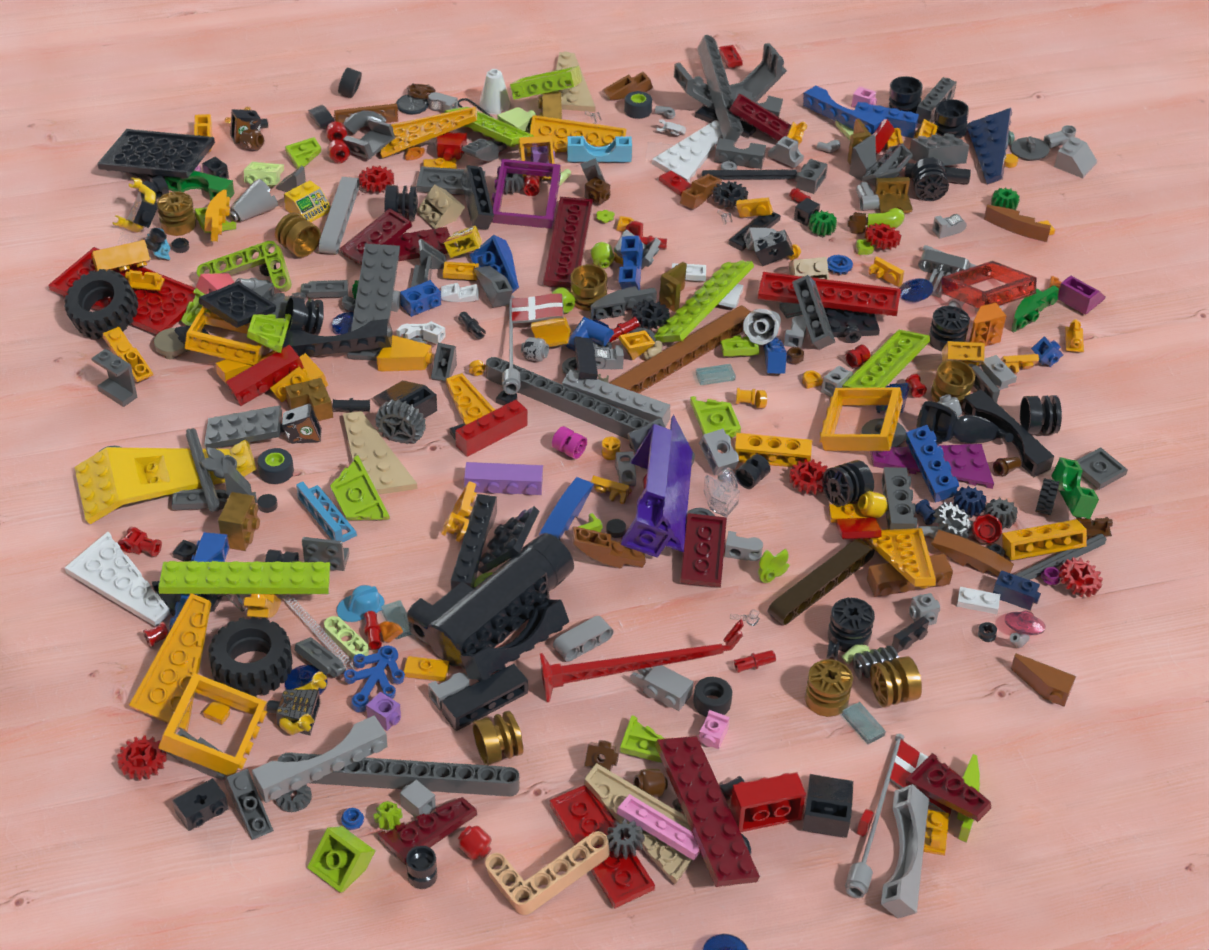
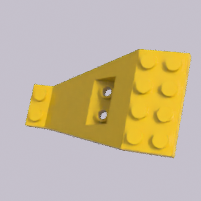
M246 440L241 441L230 449H217L224 455H230L236 459V470L243 477L257 469L250 445ZM106 447L74 467L85 519L90 525L124 504L147 499L151 500L182 490L202 488L190 448ZM202 449L205 458H209L206 449ZM209 471L213 485L225 482V478H218L214 475L213 471Z

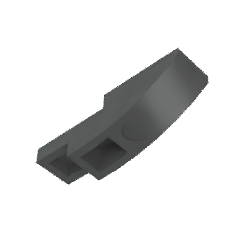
M494 138L488 141L477 139L462 147V151L465 154L484 161L497 159L499 152L507 149L506 143L495 141Z
M634 286L610 293L591 305L590 319L595 321L624 316L626 310H632L634 305H638V302L644 303L645 300H654V303H656L657 291L655 288L638 290Z

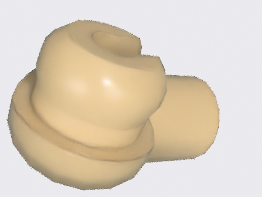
M655 341L653 348H649L648 351L644 352V358L649 360L662 352V342Z

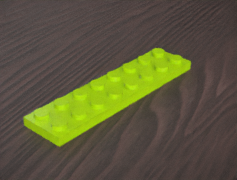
M741 260L735 263L726 262L722 264L721 268L713 273V276L685 302L686 304L679 308L673 317L667 320V324L657 330L658 332L654 336L656 338L655 341H661L662 343L683 341L754 268L753 262Z
M163 562L159 594H329L330 562Z

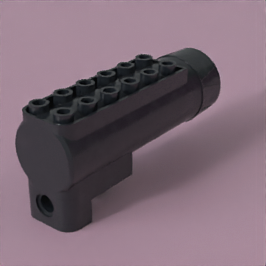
M542 533L522 547L520 553L513 556L474 589L461 582L434 605H431L422 598L411 605L407 613L410 633L431 646L439 658L449 661V665L461 666L465 669L460 657L475 646L495 648L512 632L518 630L525 621L531 618L534 608L550 600L549 591L556 588L573 572V558L567 547L558 538L548 533Z

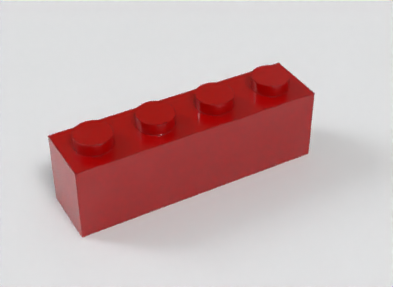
M288 345L282 349L281 353L276 352L227 380L226 383L234 398L242 406L270 390L273 385L297 367L303 369L304 366L297 353Z
M516 399L455 430L456 447L468 457L528 426V409Z

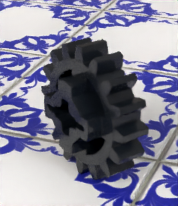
M722 182L721 185L716 184V187L713 188L712 198L714 202H718L719 206L724 205V208L728 206L733 209V206H736L737 200H747L748 191H746V187H742V184L737 185V182Z
M645 300L644 303L638 302V305H634L631 316L632 318H637L641 328L647 326V329H657V326L663 327V324H667L670 313L669 308H666L665 304L660 305V302L654 303V300Z

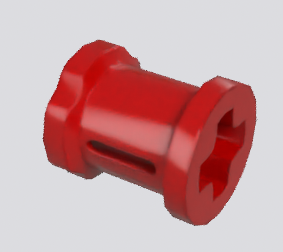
M912 374L906 378L905 384L911 389V394L914 398H920L926 394L927 387L921 383V378L918 374Z
M164 622L150 630H143L146 642L150 647H153L154 643L166 639L169 633Z

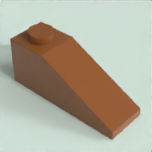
M1017 653L1014 655L1011 670L1045 700L1065 707L1076 676Z

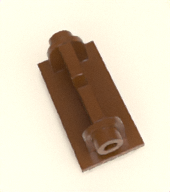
M1108 517L1095 518V520L1091 518H1076L1086 528L1087 537H1094L1098 534H1103L1104 537L1112 536L1110 527L1113 526L1112 519Z

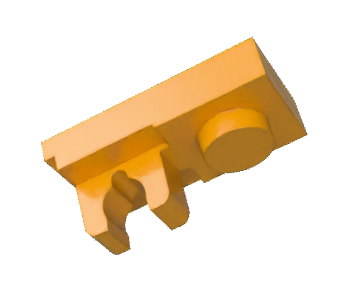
M877 256L874 258V264L869 267L868 274L871 275L873 273L877 279L883 278L897 287L901 286L904 270Z
M1038 354L1003 356L1001 360L1008 368L1011 367L1014 374H1017L1019 367H1023V369L1033 368L1039 361Z
M594 475L591 482L594 483L593 487L595 490L601 493L611 492L609 496L611 501H614L615 496L620 494L619 502L624 504L627 496L632 492L629 485Z
M928 810L923 852L945 856L949 813Z

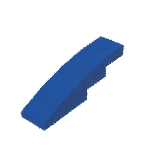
M576 477L554 507L539 535L548 533L560 540L564 531H568L573 519L578 517L594 483Z

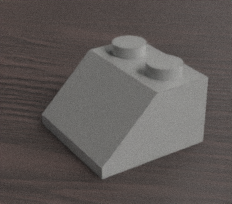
M1071 137L1059 149L1054 167L1084 178L1097 164V159L1085 141Z

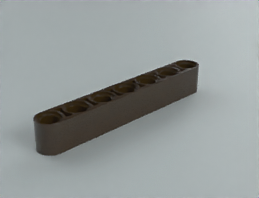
M855 539L774 600L768 608V614L781 624L787 625L869 562L875 553V549L861 539Z

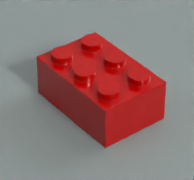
M798 772L784 773L780 776L764 777L756 781L740 782L733 785L730 811L740 833L802 820L806 792Z

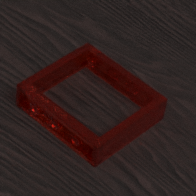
M990 261L942 277L941 293L978 309L980 306L997 303L998 306L1036 294L1037 277L998 262ZM991 278L1005 283V285L987 291L970 286Z

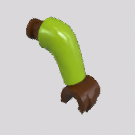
M901 207L892 208L885 213H868V217H866V213L854 212L849 217L848 227L851 233L854 234L864 233L866 225L867 227L870 224L874 226L875 223L878 225L883 223L890 225L891 228H898L903 223L905 215Z

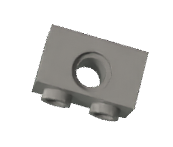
M724 429L702 436L699 444L714 476L735 469L739 462V456L733 450L731 439Z

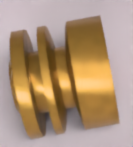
M177 191L166 193L158 199L157 209L160 226L166 234L182 236L194 230L196 219L193 200L190 195Z
M288 213L278 222L275 228L276 241L297 257L310 255L319 245L321 238L320 229L298 213Z
M585 264L577 267L571 273V294L575 298V306L578 309L590 311L591 305L607 295V273L600 266Z
M958 360L942 362L937 368L930 394L932 399L938 402L940 397L950 395L951 397L958 398L962 407L964 397L970 395V390L975 381L973 369L968 364Z
M904 656L893 659L891 663L883 661L871 666V686L875 698L882 707H889L892 704L897 705L900 703V700L902 702H910L921 697V677L911 657Z
M832 659L814 663L809 670L805 692V701L809 709L825 717L837 716L843 713L848 707L853 675L851 670L840 661Z
M511 711L503 712L502 716L496 714L494 716V725L487 717L473 722L472 728L475 743L485 765L489 766L501 762L502 752L508 759L513 757V753L515 756L523 754L522 734Z

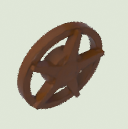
M412 83V85L407 87V93L416 98H429L427 93L436 92L429 84Z

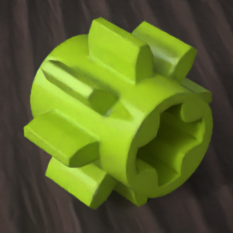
M383 802L376 807L377 813L373 815L375 823H379L380 829L392 830L396 825H400V819L403 818L401 808L397 807V803Z

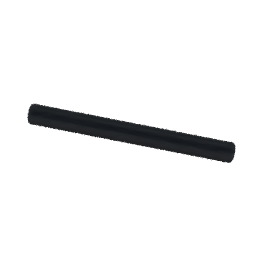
M703 170L702 177L710 174L722 180L795 179L797 170Z

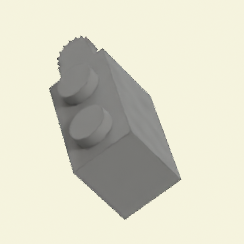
M663 665L639 669L637 671L640 674L634 672L630 676L631 681L642 687L643 693L647 696L655 698L667 707L680 711L692 695L693 681Z

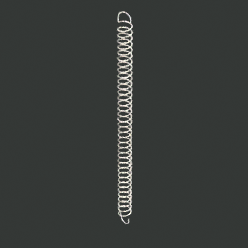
M279 594V595L282 597V599H284V601H285L288 605H289V604H292V603H289L292 599H294V601H296V603H295L294 605L297 604V600H295V598H293V596H292V598H291L289 601H287V600H285V597H286L288 594H286L285 596H283V594ZM297 607L292 608L293 611H295V613H297L298 615V610H296ZM301 616V617H300L301 620H303V622H304L307 626H308V625L311 626V624H307V623H309L311 620H309L308 622H306V621H304V618H305L306 616H304V617ZM313 625L311 630H312V632H314V634H316V636H317V635H318L317 632H318L319 630L315 631V630L313 629V627H314L315 625ZM322 629L320 633L324 632V634H326V636L322 638V642L328 648V644L333 640L331 639L328 643H326L324 639L327 637V633H325V631H323ZM333 641L331 645L335 644V646H337V648L333 650L334 653L332 652V654L335 655V651L338 649V645H336V643H334ZM344 653V655H343L342 657H340V658L342 659L344 656H346L345 659L348 658V660H347L346 662H344L345 665L343 664V666H345V668H347L346 666H348V665H346V663H347L348 661H351V660H349V657H347V655H345V653Z

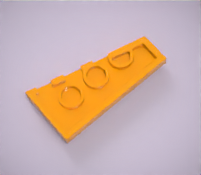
M462 373L446 378L448 390L465 425L495 410Z

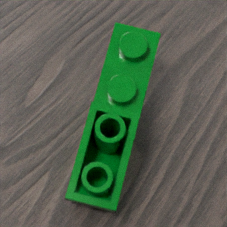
M1052 286L1043 292L1037 288L1029 293L1017 307L1011 331L1014 333L1019 329H1023L1031 322H1035L1039 318V312L1056 303L1059 288Z

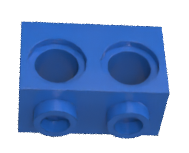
M431 280L401 291V306L411 317L440 306L441 291Z

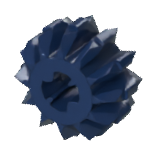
M968 485L967 488L961 487L959 491H956L953 506L957 504L960 510L964 509V512L972 518L973 515L979 516L985 510L987 500L982 490L978 491L976 487L970 488Z

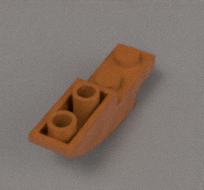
M576 526L572 528L573 544L589 557L622 569L624 564L644 567L646 563L645 553L625 547L620 542L611 541V534Z

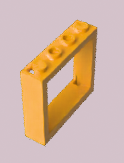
M203 306L187 331L185 349L250 365L257 364L266 346L260 343L255 346L201 333L204 325L207 324L247 334L250 323L236 328L213 312L205 313L208 309Z
M835 388L833 397H830V407H827V417L823 420V430L819 433V442L822 443L823 450L890 451L903 404L901 388ZM888 405L881 433L834 434L842 406Z
M193 673L162 736L159 749L227 776L233 775L237 772L238 768L242 770L247 758L243 756L244 754L249 755L254 742L250 740L251 738L256 739L261 728L257 724L258 722L263 723L267 711L264 708L267 701ZM195 692L254 715L235 757L176 734Z

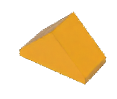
M645 330L619 336L623 348L633 360L655 344Z

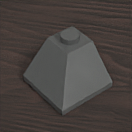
M871 135L853 147L849 174L863 181L862 177L876 163L875 135Z

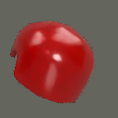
M990 514L978 516L972 525V533L980 543L991 544L1001 537L1002 524Z

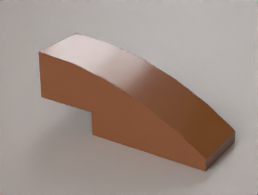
M643 71L633 78L628 74L604 88L603 92L610 100L625 99L628 93L634 91L647 92L653 89L651 79Z
M707 174L692 181L691 188L682 192L680 204L694 210L713 194V188L716 187V184H721L722 179Z

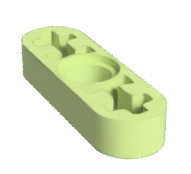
M331 616L324 621V629L327 636L351 659L356 654L369 655L368 644L341 618ZM344 636L352 637L350 641L341 640Z

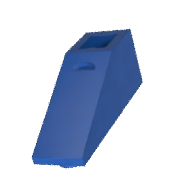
M777 337L764 344L765 367L767 373L785 374L787 352L782 341Z

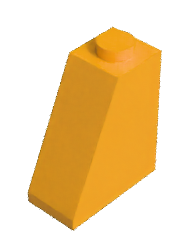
M392 335V346L383 348L377 356L378 371L425 370L434 358L432 345Z

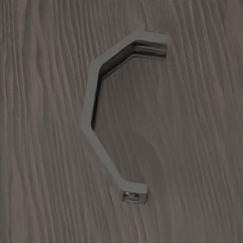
M770 43L764 44L761 63L742 82L730 85L734 101L737 90L740 89L753 92L752 99L758 102L787 72L783 66V57L779 55ZM675 63L674 78L684 91L715 110L710 91L694 84L693 78L683 65Z

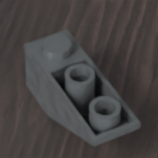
M491 266L474 268L492 307L509 305L513 289L507 278Z
M248 768L226 777L225 784L251 839L254 840L273 832L274 830Z

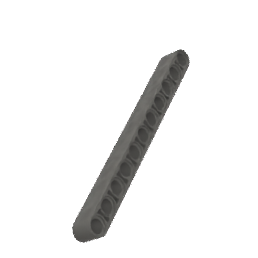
M704 35L697 50L723 139L735 140V145L743 132L740 118L729 111L734 103V99L716 40L710 35Z
M497 357L488 358L486 360V377L488 380L502 386V373L509 369V362ZM513 364V368L520 372L521 387L518 391L520 394L628 439L627 433L650 423V421Z
M284 753L279 756L278 761L298 762L320 756V754ZM366 757L359 762L343 767L339 771L325 775L317 781L310 782L311 784L403 789L406 785H410L417 780L432 792L508 797L516 795L520 789V775L518 770L513 767Z

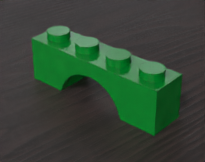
M193 171L189 178L165 176V181L170 191L185 192L191 189H201L209 193L210 201L222 190H227V197H230V199L235 194L232 180Z
M1060 457L1051 477L1054 481L1059 482L1058 490L1071 514L1076 518L1090 519L1099 498L1093 489L1080 487L1083 470L1078 461Z

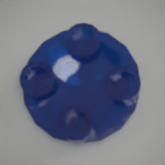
M344 312L333 319L332 329L335 334L351 332L354 312Z

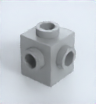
M928 593L912 597L909 614L915 622L924 616L929 620V625L936 624L938 613L940 612V604L934 599L933 595Z

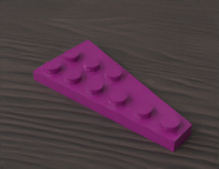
M982 444L937 445L942 447L944 452L943 458L945 462L948 461L950 463L953 477L956 476L957 480L969 482L968 485L976 486V483L986 485V488L993 489L994 482ZM891 447L890 451H870L873 467L907 468L910 474L916 475V472L921 473L908 447Z

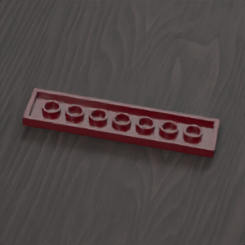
M560 196L543 285L571 288V273L574 269L581 266L583 261L593 199Z
M698 737L657 739L656 749L715 887L758 882L760 875Z

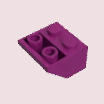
M1071 275L1061 282L1058 292V300L1085 315L1106 298L1099 290Z

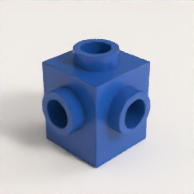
M1045 336L1031 348L1035 354H1038L1039 362L1042 365L1046 363L1050 367L1057 363L1064 355L1059 350L1061 346L1055 340L1051 342Z

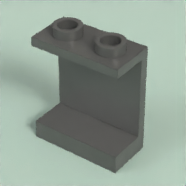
M368 118L367 121L371 131L361 139L346 136L343 141L347 144L350 153L370 159L395 139L391 124Z
M107 349L91 358L94 363L107 370L108 379L98 385L99 392L122 407L138 398L131 364Z

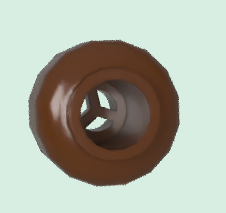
M246 129L240 136V143L245 150H259L264 145V136L259 130Z
M643 769L635 775L633 785L654 798H659L667 789L668 780L659 769Z

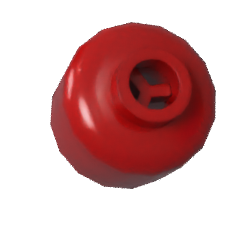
M335 121L327 126L326 135L330 142L334 140L343 141L347 136V130L342 123Z
M334 140L327 147L329 157L336 163L345 162L350 155L347 144L342 140Z
M469 825L458 837L459 849L471 860L479 857L484 859L492 850L489 847L492 838L480 826L471 827Z

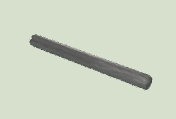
M188 428L186 430V437L208 508L211 512L219 511L220 504L210 472L205 470L200 464L201 460L205 459L197 431L194 428Z
M1098 534L1087 539V547L1062 551L1014 575L1031 580L1040 576L1048 567L1056 568L1063 565L1067 559L1077 558L1104 545L1107 539L1103 534Z

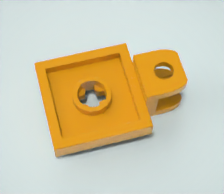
M471 481L467 483L457 499L453 511L444 523L441 535L445 536L447 532L451 534L456 532L458 533L456 537L457 542H460L465 535L469 520L464 517L468 518L472 510L470 503H473L477 494L474 492L475 483Z

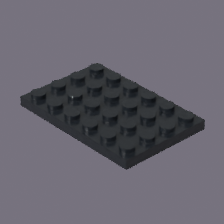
M126 129L97 165L99 169L107 171L189 178L215 144V139L208 136Z

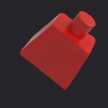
M447 132L437 136L438 158H443L446 161H450L452 158L461 159L464 154L462 147L467 145V133Z

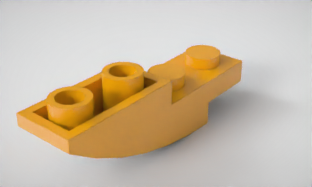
M227 190L219 192L210 201L206 210L204 231H211V241L218 242V235H222V223H225L226 216H229L230 197H227Z
M120 327L103 333V338L112 353L131 364L135 382L153 376V372L137 348H133Z
M251 594V597L244 598V606L248 608V617L272 618L277 613L281 604V599L276 594Z

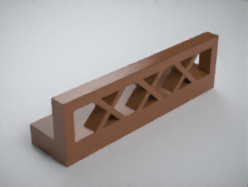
M397 103L334 110V120L342 124L353 113L363 110L374 111L387 119L385 123L399 122Z

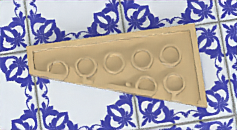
M559 53L556 70L579 66L575 53ZM581 69L582 82L572 88L553 91L561 92L562 110L595 112V104Z
M363 412L344 413L343 419L352 462L355 456L358 455L378 495L418 489L416 481Z
M597 763L584 779V784L620 824H623L624 818L617 814V810L630 794L691 831L685 815ZM642 829V834L645 837V841L642 843L643 850L676 885L693 860Z

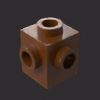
M594 177L585 184V198L593 199V202L601 205L610 198V184Z
M599 740L598 743L590 742L587 747L584 766L593 768L597 763L611 771L613 766H617L619 753H616L615 746H611L612 742ZM600 754L604 755L605 759H602Z

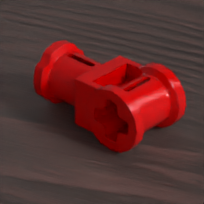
M129 527L125 537L118 541L121 550L126 553L133 552L140 555L144 551L150 553L153 557L160 553L162 547L161 540L149 539L147 533L142 532L136 527Z

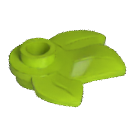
M786 549L775 556L768 550L763 553L759 561L760 568L758 570L759 579L763 583L771 582L775 577L783 575L788 570L790 565L786 563L789 558Z

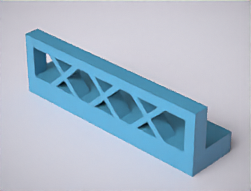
M304 482L296 484L298 499L331 540L345 542L357 536L355 529L318 485L308 488ZM315 493H318V495H319V498H318V499L315 497V495H314ZM332 517L338 518V523ZM342 529L349 531L348 533L342 535Z

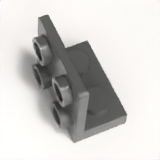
M310 537L302 538L304 562H330V570L345 571L350 553L349 548H343L342 541Z

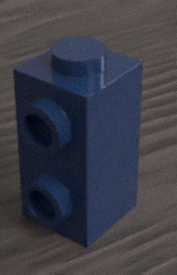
M1002 570L993 590V593L1000 594V600L1030 611L1033 604H1038L1041 593L1038 592L1039 583Z

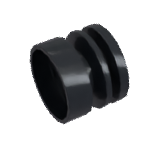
M902 76L892 80L889 90V108L916 114L917 106L922 101V82L917 78Z
M947 99L939 102L935 108L934 124L938 126L936 134L944 136L949 133L959 139L964 137L967 133L968 105L956 99Z
M934 157L921 159L914 164L911 176L916 195L924 201H935L945 196L949 183L944 164Z
M386 185L385 212L388 209H392L398 214L402 213V216L406 219L407 213H409V220L414 221L418 209L416 187L411 186L410 193H408L407 185H404L402 193H399L398 185Z
M290 296L285 309V314L291 315L288 330L303 329L307 333L319 335L324 318L322 300L317 299L314 301L310 298L305 305L303 297Z
M955 306L937 308L933 312L929 332L930 345L942 352L948 341L965 342L970 322L968 313Z
M1045 395L1040 400L1038 396H1023L1020 404V425L1030 434H1039L1040 431L1043 434H1049V432L1057 434L1060 431L1062 422V409L1059 397L1057 395Z
M860 460L828 468L822 478L826 497L832 504L838 507L854 503L865 492H873L874 490L872 472Z
M851 597L840 599L834 604L828 627V639L832 643L840 642V651L846 653L854 645H869L875 620L874 610L871 605L864 600Z

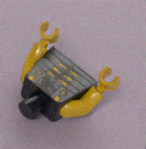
M131 178L134 180V184L129 183V187L139 189V193L127 220L116 215L115 217L118 218V222L112 223L133 232H140L144 227H150L158 204L153 190L142 184L141 179Z
M317 672L313 676L312 681L305 686L283 691L280 701H268L267 713L276 714L278 726L288 734L302 733L311 735L321 704L318 689L326 687L324 680L327 679V676L322 672Z

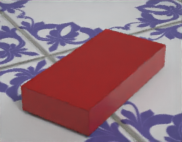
M883 119L873 134L875 135L876 154L881 152L895 131L888 119Z

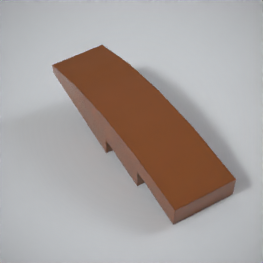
M987 204L984 220L1021 236L1043 242L1048 241L1051 225L1037 223L1033 217L1019 215L1020 211Z
M942 530L936 532L931 542L933 547L945 553V555L963 567L968 563L983 574L987 570L996 576H999L1001 570L1011 573L1014 563L978 543Z

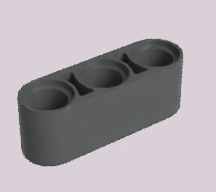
M925 250L922 253L918 266L924 272L933 273L934 269H938L937 272L939 273L941 270L944 271V274L949 272L951 273L950 278L962 280L967 276L970 262L963 257L934 250Z

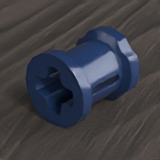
M923 499L915 505V512L921 515L926 525L933 524L936 519L933 516L935 510L930 506L929 501Z

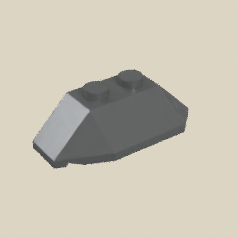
M903 143L889 147L862 177V180L876 186L877 178H896L913 157L912 153Z

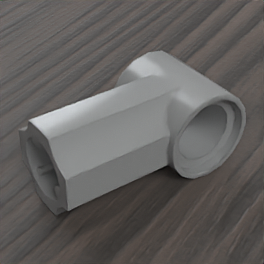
M1071 125L1063 126L1062 131L1044 136V141L1048 144L1049 148L1064 145L1071 137H1075L1076 128Z
M861 182L856 188L860 209H878V195H874L871 186L867 182Z

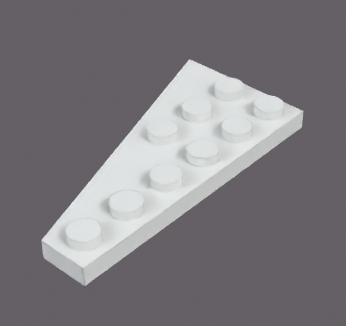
M716 120L659 154L652 159V165L664 172L672 170L684 180L690 182L691 177H694L696 174V170L703 165L710 155V151L714 150L719 138L723 137L719 122Z
M109 532L105 533L65 567L68 575L155 627L170 615L167 605L152 590L149 582L145 581L141 572L130 558L123 553L119 544L112 539Z

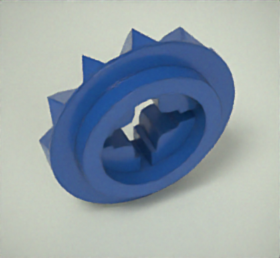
M833 255L827 258L828 271H833V274L839 273L841 275L842 273L847 274L848 271H852L853 262L850 258L844 255Z

